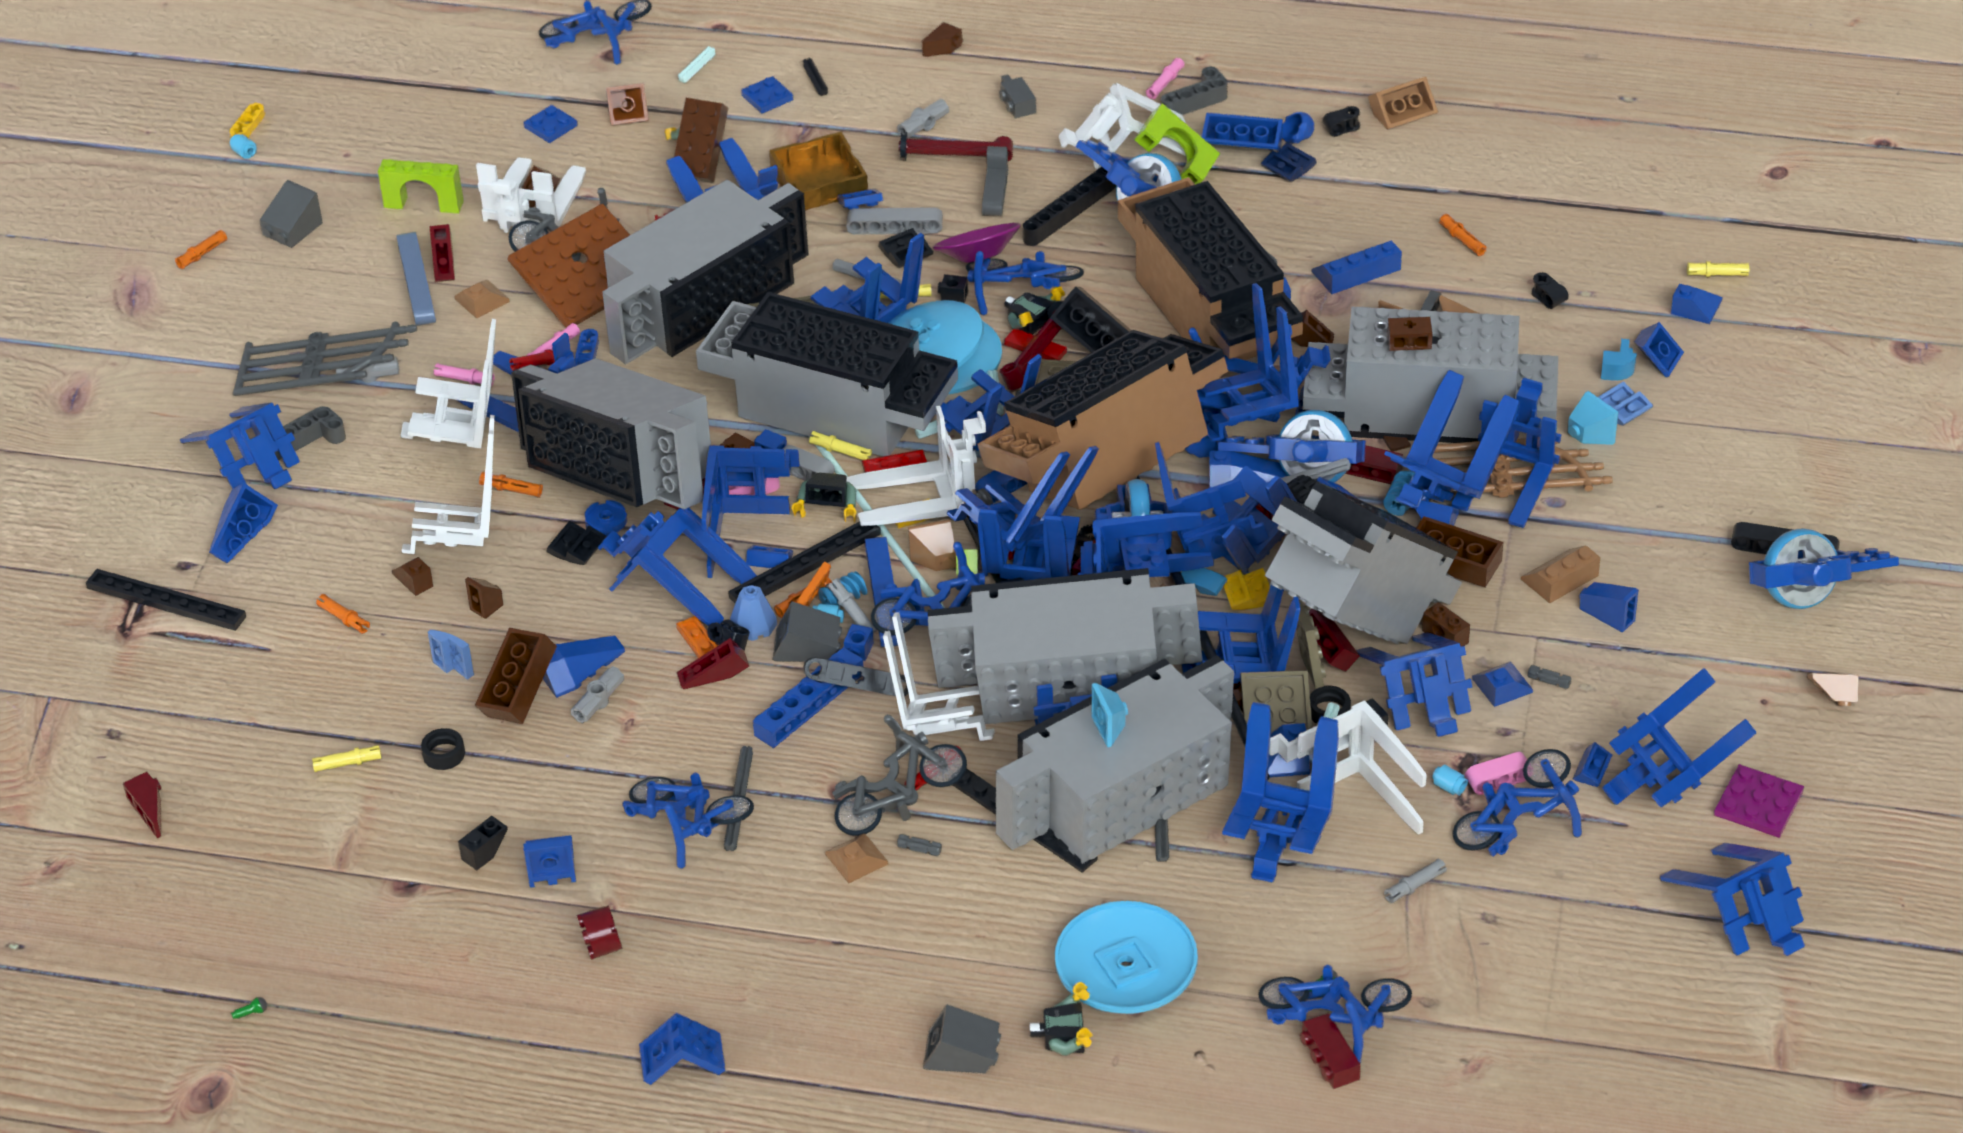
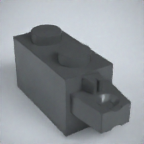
M1008 74L1001 76L1002 82L999 96L1001 101L1005 102L1008 112H1011L1015 119L1035 114L1036 97L1022 77L1012 79Z

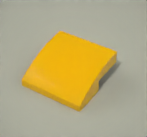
M1263 568L1245 575L1242 574L1241 570L1225 576L1227 581L1224 584V589L1232 610H1247L1264 606L1270 584Z

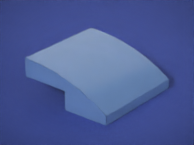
M1624 381L1598 397L1618 411L1617 424L1622 426L1653 407L1652 403L1640 391L1635 394Z
M429 630L428 638L433 663L446 673L454 669L467 680L474 676L469 644L446 632Z

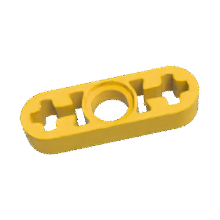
M252 103L245 109L229 131L231 138L236 134H243L248 138L265 117L264 106L261 103Z

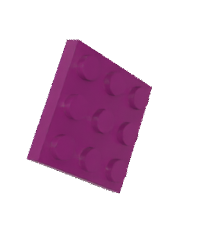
M1739 764L1715 808L1714 816L1780 838L1803 794L1804 786Z

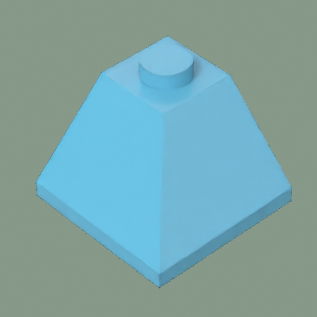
M1587 391L1569 416L1567 433L1581 443L1613 445L1616 439L1618 411Z
M1094 683L1092 684L1091 716L1107 748L1112 747L1125 726L1128 708L1126 703L1121 701L1117 693Z

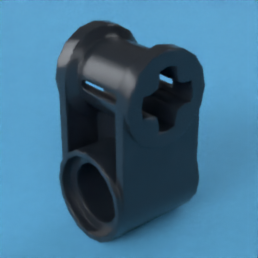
M1348 106L1344 109L1324 115L1322 122L1334 137L1354 132L1360 128V122L1358 121L1360 110L1358 107Z
M1540 272L1534 275L1533 282L1535 284L1532 288V296L1542 302L1548 309H1552L1568 300L1569 294L1567 289L1555 281L1549 274Z
M729 619L723 620L721 623H711L707 629L708 637L713 642L720 645L731 638L745 651L750 633L748 629L739 626Z

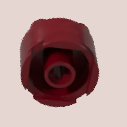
M609 905L577 915L580 927L586 928L582 930L585 944H591L587 946L591 960L623 949Z

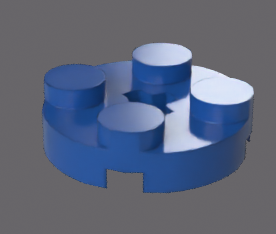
M605 500L606 503L600 505L599 502H596L585 511L586 528L591 526L608 536L612 531L619 532L625 527L628 521L625 507L613 500Z

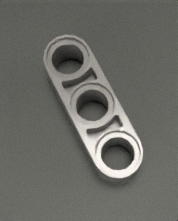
M789 444L783 448L785 452L786 449H797L799 451L800 466L791 467L790 475L805 481L811 479L816 473L832 474L835 471L834 465L825 458Z

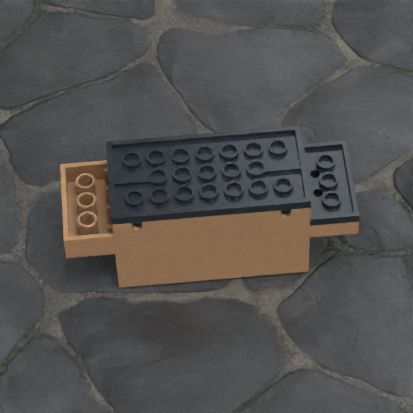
M1188 177L1118 200V220L1136 241V279L1181 337L1192 340L1188 331L1190 328H1195L1203 344L1222 349L1224 355L1229 359L1247 360L1256 357L1257 348L1252 284L1255 283L1263 291L1271 348L1278 338L1276 307L1281 306L1287 312L1288 324H1291L1292 327L1291 338L1303 334V315L1283 292L1284 272L1208 181L1194 184Z
M1132 330L1004 402L1010 426L977 444L983 465L1026 481L1029 491L1033 493L1059 453L1068 452L1070 456L1046 497L1054 500L1087 449L1097 446L1099 450L1067 504L1078 510L1085 509L1095 500H1100L1107 493L1117 490V485H1123L1129 480L1136 479L1143 472L1152 470L1158 464L1156 442L1160 443L1165 460L1167 461L1172 455L1184 451L1186 447L1201 441V438L1208 435L1197 390L1204 388L1211 381L1220 379L1223 374L1228 372L1223 350L1173 334L1159 338Z

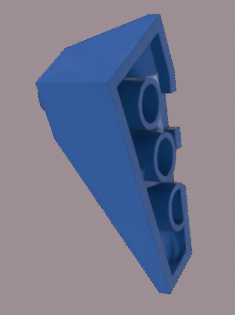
M1209 451V488L1232 481L1245 466L1249 467L1267 483L1275 475H1278L1280 478L1287 476L1279 462L1234 451Z
M245 483L233 488L224 505L209 553L228 563L271 521L278 505Z
M615 635L555 644L557 648L543 680L555 697L558 698L582 686V681L587 677L592 678L600 667L607 666L625 652V648Z

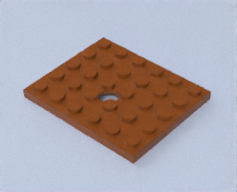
M602 203L508 255V261L565 328H567L570 324L578 325L605 309L602 292L608 289L604 250L627 238L630 234ZM583 253L587 257V261L585 263L575 262L572 259V255Z

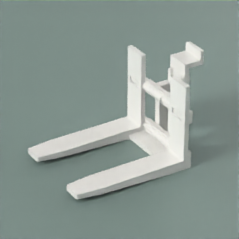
M518 157L509 168L503 180L498 179L496 165L477 163L478 189L482 200L483 221L487 222L488 219L497 220L498 224H500V229L504 230V233H508L511 226L522 221L531 220L540 223L541 221L523 217L524 210H529L528 200H535L536 208L540 210V213L553 214L555 216V224L560 227L583 182L586 168L571 166L554 193L552 175L535 171L532 172L534 191L521 189L532 164L531 159ZM524 225L519 227V235L530 232L535 226Z
M496 319L491 321L481 386L418 377L415 393L438 397L435 414L413 412L410 423L403 422L401 438L413 439V436L430 438V441L435 442L444 440L467 444L468 447L481 448L492 383ZM448 399L474 402L473 410L447 407Z
M936 406L939 460L847 477V482H850L856 489L934 481L940 498L860 512L858 513L860 525H884L948 516V510L958 509L961 504H964V501L955 492L965 488L972 492V489H975L974 463H977L975 450L973 451V446H976L974 434L986 432V423L982 412H977V418L963 420L964 430H962V438L951 440L945 427L941 407Z
M490 415L482 507L415 502L414 511L438 513L437 520L413 518L412 528L424 530H412L411 545L403 544L402 553L415 554L416 540L423 541L424 544L434 545L436 542L451 547L457 546V544L483 546L484 537L488 538L490 523L494 415ZM448 514L473 516L475 520L474 523L448 521Z
M1365 700L1351 706V710L1332 718L1338 720V752L1349 747V757L1337 762L1335 783L1359 772L1407 825L1418 835L1423 833V820L1374 761V740L1422 788L1426 786V773L1416 759ZM1317 726L1300 733L1299 737L1290 742L1281 733L1271 737L1269 754L1272 756L1279 753L1286 762L1296 758L1300 759L1306 755L1313 759ZM1311 775L1297 781V788L1310 791Z

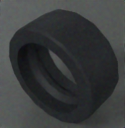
M1328 685L1320 687L1310 694L1311 718L1316 724H1318L1320 717H1323L1325 713L1324 710L1317 707L1322 702L1331 701L1340 704L1342 708L1339 709L1337 716L1351 710L1349 694L1337 686Z
M450 728L436 729L426 734L422 739V756L425 764L430 768L436 770L451 769L460 764L464 759V742L462 736L455 730ZM442 744L455 746L452 751L445 754L430 752L434 747Z

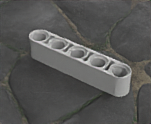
M855 208L849 210L847 214L846 228L849 233L855 235L899 234L911 228H914L917 234H935L942 230L943 213L938 208Z

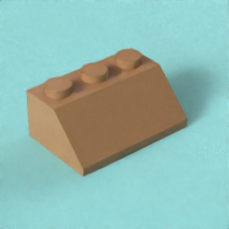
M1426 76L1368 96L1374 116L1386 129L1438 113Z
M1586 545L1572 548L1521 576V580L1548 603H1552L1599 576L1601 557Z

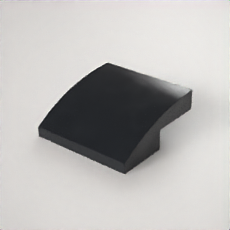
M914 228L879 241V248L896 267L901 268L905 266L910 240L918 234ZM925 239L923 258L933 255V250Z
M569 521L547 547V553L574 564L585 565L607 536L591 526L584 529Z

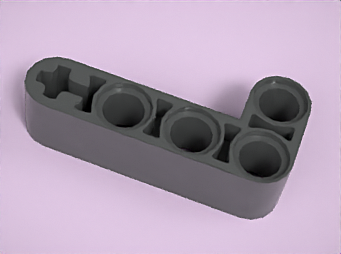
M1212 66L1202 69V82L1162 95L1161 104L1163 103L1167 108L1184 115L1223 102L1228 97V80L1217 68Z
M987 147V173L982 202V215L984 216L1003 215L1008 179L1007 147Z
M326 406L318 407L283 426L286 434L292 432L295 438L291 442L295 451L322 436L332 444L342 443L346 439L342 418ZM278 451L274 452L278 460L282 459Z

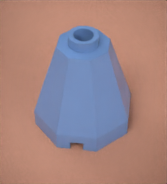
M754 585L743 587L738 595L730 620L749 630L748 640H757L760 635H763V637L770 636L777 626V617L760 587Z

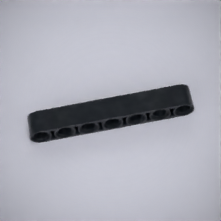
M1100 167L1023 223L1024 244L1028 246L1038 245L1116 189L1117 185L1106 177L1108 171Z

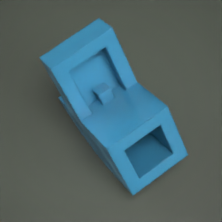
M1621 339L1620 352H1603L1602 380L1619 381L1633 375L1637 353H1633V348H1629L1630 339Z

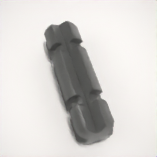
M1531 665L1528 670L1529 678L1535 680L1539 678V681L1555 686L1559 684V687L1568 689L1571 685L1572 678L1568 675L1563 674L1560 676V673L1545 668L1540 670V667Z
M900 834L897 840L899 848L907 849L909 847V850L925 854L930 852V855L939 856L942 851V844L932 841L930 843V840L913 836L909 838V835Z

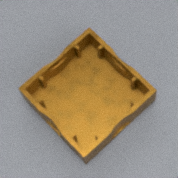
M842 131L817 137L807 142L794 143L769 150L770 167L774 165L778 167V183L781 187L789 183L803 192L805 210L838 202L837 195L868 190V176L859 160L853 155L851 146Z

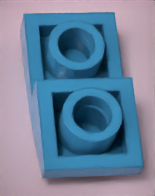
M1206 568L1181 572L1185 583H1195V588L1198 589L1200 594L1217 596L1227 581L1225 576Z

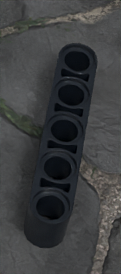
M1739 522L1734 525L1731 545L1736 550L1767 554L1770 546L1778 537L1794 529ZM1823 534L1833 544L1835 550H1839V539L1832 535Z

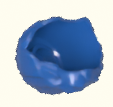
M1295 112L1285 117L1282 137L1285 142L1289 144L1300 143L1302 140H1307L1312 136L1315 124L1308 113Z

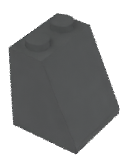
M290 180L285 181L260 219L262 234L267 238L293 248L323 223L318 194Z
M791 601L776 629L773 660L779 662H806L811 657L828 660L840 649L841 643L838 642L842 632L840 617Z
M946 1004L928 1031L923 1069L986 1074L990 1066H994L998 1060L999 1052H996V1048L1001 1039V1033H999L1000 1023Z

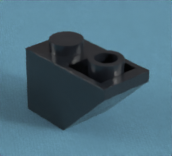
M490 816L458 841L461 860L476 871L494 858L508 827L495 817Z

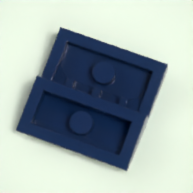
M1287 142L1278 152L1273 150L1261 162V166L1289 182L1298 179L1317 164L1316 158Z

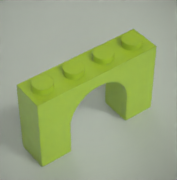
M1163 103L1151 113L1134 139L1148 152L1163 137H1168L1178 142L1184 149L1187 157L1186 166L1180 174L1181 180L1189 177L1194 184L1201 183L1205 179L1220 155L1214 147Z
M383 159L381 162L378 176L384 208L403 209L408 198L405 183L411 180H418L429 184L436 191L440 212H460L464 200L458 165Z

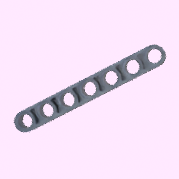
M416 232L396 235L415 324L419 326L436 323Z

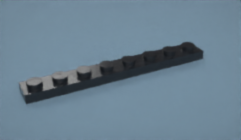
M857 522L728 591L729 598L736 603L743 587L750 585L760 587L764 595L767 596L821 567L824 561L828 563L864 544L865 539L881 535V529L878 525L861 526L860 522Z
M96 569L86 581L87 589L234 631L238 629L246 618L245 610L100 569Z
M966 768L964 776L952 786L996 815V788ZM959 769L955 774H953L948 779V781L955 778L959 774L961 769ZM1048 828L1044 835L1033 839L1082 873L1098 860V857L1082 864L1081 859L1075 853L1073 855L1068 850V846L1061 839L1058 840L1054 836V832L1050 828Z

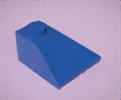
M1679 283L1673 294L1671 314L1710 324L1723 297Z
M1660 322L1641 330L1634 341L1644 355L1666 378L1670 376L1684 353Z
M1421 500L1418 508L1415 509L1421 519L1425 516L1453 526L1460 509L1424 500Z
M1511 661L1472 675L1473 681L1494 707L1533 693L1532 687Z
M1305 723L1282 725L1271 733L1270 738L1281 733L1288 742L1295 740L1299 737L1300 733L1306 731ZM1279 753L1272 756L1269 754V776L1310 775L1309 755L1286 762Z

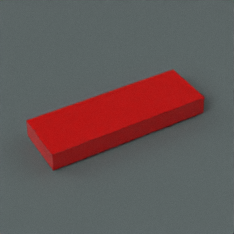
M1013 329L1004 339V345L1023 352L1035 335ZM1051 341L1041 353L1042 359L1061 360L1067 353V347Z
M923 449L862 460L864 473L925 463L927 460Z

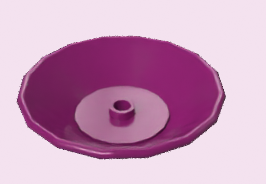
M1006 223L969 231L944 239L934 244L933 249L963 263L975 262L978 251H982L984 254L983 259H987L1000 254L1021 224Z

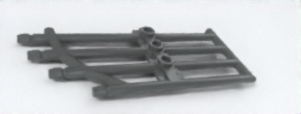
M393 322L390 328L329 336L328 333L313 332L305 340L254 347L253 343L246 342L233 395L239 396L356 380L357 378L363 379L367 377V372L363 371L371 364L384 363V361H393L394 354H382L387 349L408 346V339H393L396 335L416 332L418 330L417 325L400 326L398 322ZM385 337L383 342L326 349L327 344ZM306 348L304 353L250 360L251 355ZM373 351L368 357L323 363V359L326 357ZM303 361L302 366L247 373L248 368ZM351 367L343 373L320 376V371ZM300 374L299 379L243 387L246 381Z

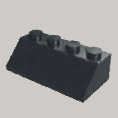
M1078 286L1074 287L1050 317L1091 353L1132 331L1082 287Z

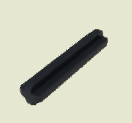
M811 58L804 59L803 66L820 96L827 95L828 87Z

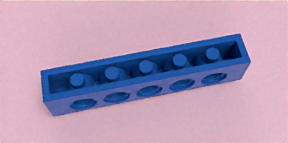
M844 647L828 659L864 667L863 659ZM819 665L811 674H818L821 666ZM858 671L856 675H852V678L855 679V681L862 677V675H860V671ZM808 677L803 678L794 688L788 690L784 696L773 702L768 709L755 717L753 720L754 736L775 748L848 687L812 680Z

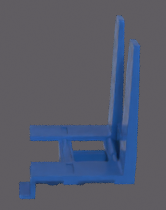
M733 138L719 142L723 157L742 190L755 199L760 200L778 189L777 165L758 171L757 176L745 154ZM681 156L667 160L666 164L686 203L704 193Z
M919 233L910 240L901 284L885 272L880 263L875 264L868 257H865L852 268L865 279L863 286L853 291L842 285L833 292L824 286L814 293L810 299L820 306L888 323L898 314L905 311L907 304L910 302L915 304L917 302L924 252V235ZM880 292L893 301L887 307L880 302Z
M1257 283L1252 284L1258 369L1211 381L1204 388L1200 389L1205 397L1226 392L1231 401V407L1221 409L1220 414L1211 416L1212 429L1207 430L1208 435L1206 436L1212 442L1224 439V426H1235L1239 422L1254 421L1259 417L1299 407L1287 312L1281 306L1276 307L1280 373L1273 366L1263 291ZM1258 383L1264 389L1242 395L1237 390L1238 388Z
M564 333L552 343L555 362L548 368V371L557 374L575 367L574 355L570 350L569 337L567 333ZM498 351L494 354L493 365L512 375L511 372L513 371L510 365L514 363H509L510 358H516L517 356ZM489 396L486 416L490 418V415H494L495 421L519 432L516 408ZM457 400L463 405L473 409L474 402Z
M1449 370L1438 387L1408 456L1403 457L1389 451L1384 453V455L1391 457V461L1415 472L1409 484H1404L1399 497L1396 496L1395 500L1413 509H1417L1421 499L1428 502L1430 498L1440 502H1444V500L1451 501L1454 493L1450 492L1451 489L1480 499L1514 423L1520 404L1519 400L1507 395L1503 396L1493 413L1468 471L1465 473L1433 458L1434 451L1457 401L1464 380L1463 375Z
M1155 443L1168 510L1171 513L1202 512L1214 508L1216 514L1215 517L1203 520V526L1177 531L1185 553L1211 552L1213 560L1229 555L1228 550L1224 546L1222 536L1232 524L1244 533L1252 546L1261 544L1269 539L1264 522L1256 524L1253 515L1231 521L1229 519L1224 504L1246 496L1240 478L1181 498L1178 489H1173L1160 443Z
M709 445L702 508L703 531L708 530L710 515V528L720 537L724 513L790 514L789 496H766L765 486L767 478L790 477L791 467L800 466L799 451L797 449H786V452L785 449H762L761 446L725 448L724 446ZM729 486H754L755 495H729ZM708 556L707 574L708 578H712L715 562Z
M1092 446L1087 449L1041 519L1036 514L1070 456L1068 452L1059 453L1025 505L998 482L987 484L985 488L1002 502L986 505L968 488L955 492L965 503L961 504L958 509L948 510L947 515L955 522L964 520L968 515L970 520L978 525L979 509L996 510L1001 525L1003 545L1011 552L1015 548L1022 550L1031 539L1038 538L1043 534L1045 515L1058 517L1062 515L1099 448ZM1012 510L1018 516L1015 519V521H1013L1005 514V512Z
M1247 466L1233 480L1240 478L1245 493L1250 497L1242 506L1235 501L1225 503L1224 506L1230 521L1253 515L1256 524L1264 522L1269 539L1261 544L1252 546L1244 533L1234 524L1224 533L1222 539L1229 555L1223 557L1238 570H1241L1244 575L1249 573L1248 568L1254 562L1259 563L1266 555H1269L1270 550L1285 535L1284 532L1277 529L1279 524L1271 521L1255 507L1259 503L1267 511L1275 515L1284 496L1297 501L1287 484L1278 475H1275L1267 483ZM1204 513L1202 514L1203 520L1209 519Z
M679 508L666 522L662 520L664 516L659 511L655 515L651 512L637 527L633 524L622 537L615 531H612L598 546L599 550L604 548L613 557L618 553L621 554L623 551L631 557L624 569L616 576L617 580L609 588L610 591H613L640 565L707 626L715 622L721 623L724 617L663 556V553L683 532L738 583L743 584L757 576L747 563L709 526L707 531H703L702 519L690 508Z
M979 509L978 533L984 576H988V573L1000 574V578L1004 579L1021 577L1024 580L1070 576L1080 517L1045 515L1043 534L1038 538L1031 539L1022 550L1015 548L1013 564H1007L1009 549L1002 542L1001 525L997 511ZM1014 511L1005 512L1009 518L1015 521L1016 513Z
M1178 512L1094 520L1093 534L1096 543L1087 541L1084 542V546H1081V573H1078V575L1123 571L1121 550L1117 538L1203 526L1201 513ZM1211 552L1166 554L1169 573L1214 566Z
M1273 585L1270 586L1261 614L1198 611L1199 630L1218 631L1219 643L1215 651L1234 670L1233 683L1238 684L1241 673L1285 671L1300 614L1298 597H1293L1279 638L1277 637L1275 622L1284 590ZM1230 632L1255 633L1257 643L1231 641ZM1202 651V662L1181 664L1182 672L1184 673L1207 661L1204 652Z
M1253 702L1247 723L1242 791L1223 828L1222 835L1245 839L1250 828L1257 830L1260 845L1254 857V868L1251 877L1272 883L1277 875L1279 859L1287 844H1290V850L1313 854L1321 838L1322 831L1332 814L1339 744L1338 720L1327 717H1320L1314 742L1310 791L1267 781L1271 709L1269 705ZM1260 806L1267 808L1262 820L1254 819ZM1279 811L1284 816L1290 813L1285 826L1276 824Z

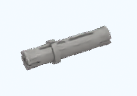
M840 579L833 580V584L829 583L827 587L839 600L837 603L844 607L856 625L873 628V633H875L877 629L855 602L853 594L849 593L840 582Z
M1437 859L1411 876L1401 878L1399 883L1384 891V895L1389 894L1386 896V899L1390 903H1394L1405 895L1413 894L1416 888L1446 872V867L1441 869V867L1445 866V863L1441 859Z

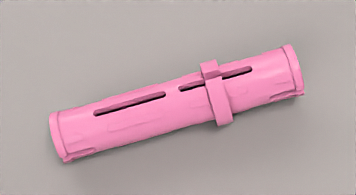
M1175 58L1169 66L1163 69V73L1146 90L1148 98L1152 99L1153 97V99H1156L1168 83L1177 77V73L1184 67V61L1181 58Z
M573 323L570 324L563 331L556 332L554 337L527 355L543 353L548 349L553 351L552 343L562 334L567 333L569 341L579 335L580 330L578 326Z
M439 363L435 365V368H438V370L434 369L435 376L468 381L473 385L482 383L483 372L475 368L469 370Z

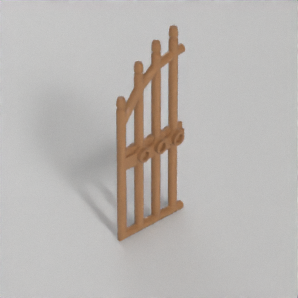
M1526 438L1517 439L1516 443L1526 445ZM1480 442L1437 444L1434 453L1477 450ZM1555 446V454L1559 455L1568 464L1554 465L1550 474L1577 472L1580 478L1547 480L1543 489L1584 486L1585 491L1590 492L1593 490L1592 485L1613 483L1612 476H1588L1586 471L1604 469L1603 462L1580 463L1575 459L1578 456H1589L1588 449L1563 450ZM1500 454L1490 475L1491 484H1486L1483 493L1492 492L1493 496H1498L1499 498L1514 495V491L1523 490L1527 481L1513 482L1512 476L1530 475L1534 466L1511 468L1510 462L1523 460ZM1474 456L1438 458L1437 460L1450 466L1470 465ZM1451 489L1450 492L1456 495L1457 490Z

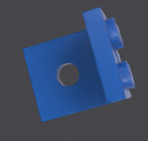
M572 835L528 840L523 844L530 888L535 887L534 882L548 880V885L558 884L557 879L571 877V882H576Z
M675 1013L639 1044L643 1080L650 1085L681 1059H685L717 1075L725 1071L721 1034L678 1013Z

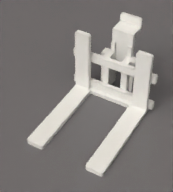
M1118 83L1113 84L1110 87V93L1099 104H1096L1093 112L1076 132L1065 128L1060 133L1061 147L1065 148L1068 143L1076 146L1079 140L1086 141L1092 136L1097 140L1101 139L1102 143L1109 147L1108 150L1111 153L1115 152L1132 131L1139 133L1144 125L1132 118L1127 100L1151 112L1161 104ZM1171 110L1183 122H1185L1183 115ZM1118 119L1121 129L1110 141L1107 131ZM1163 137L1159 142L1186 156L1182 146L1175 140ZM1094 161L1095 169L1098 170L1102 167Z
M899 612L894 613L892 619L910 697L908 708L890 631H885L883 639L903 730H913L916 736L922 731L925 735L977 727L980 741L991 740L995 729L986 730L983 715L969 717V715L974 713V706L957 708L960 697L980 694L979 686L922 695L917 694ZM948 699L944 708L925 710L928 702Z

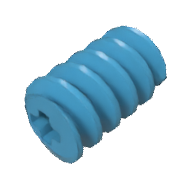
M1405 470L1395 475L1383 503L1389 513L1403 516L1409 510V506L1396 501L1395 498L1396 496L1399 497L1404 484H1409L1415 473Z
M850 572L847 576L840 578V582L849 593L853 594L854 598L859 599L860 593L867 595L865 581L858 572ZM828 584L826 587L819 589L818 594L822 604L839 605L837 603L839 600L827 587Z

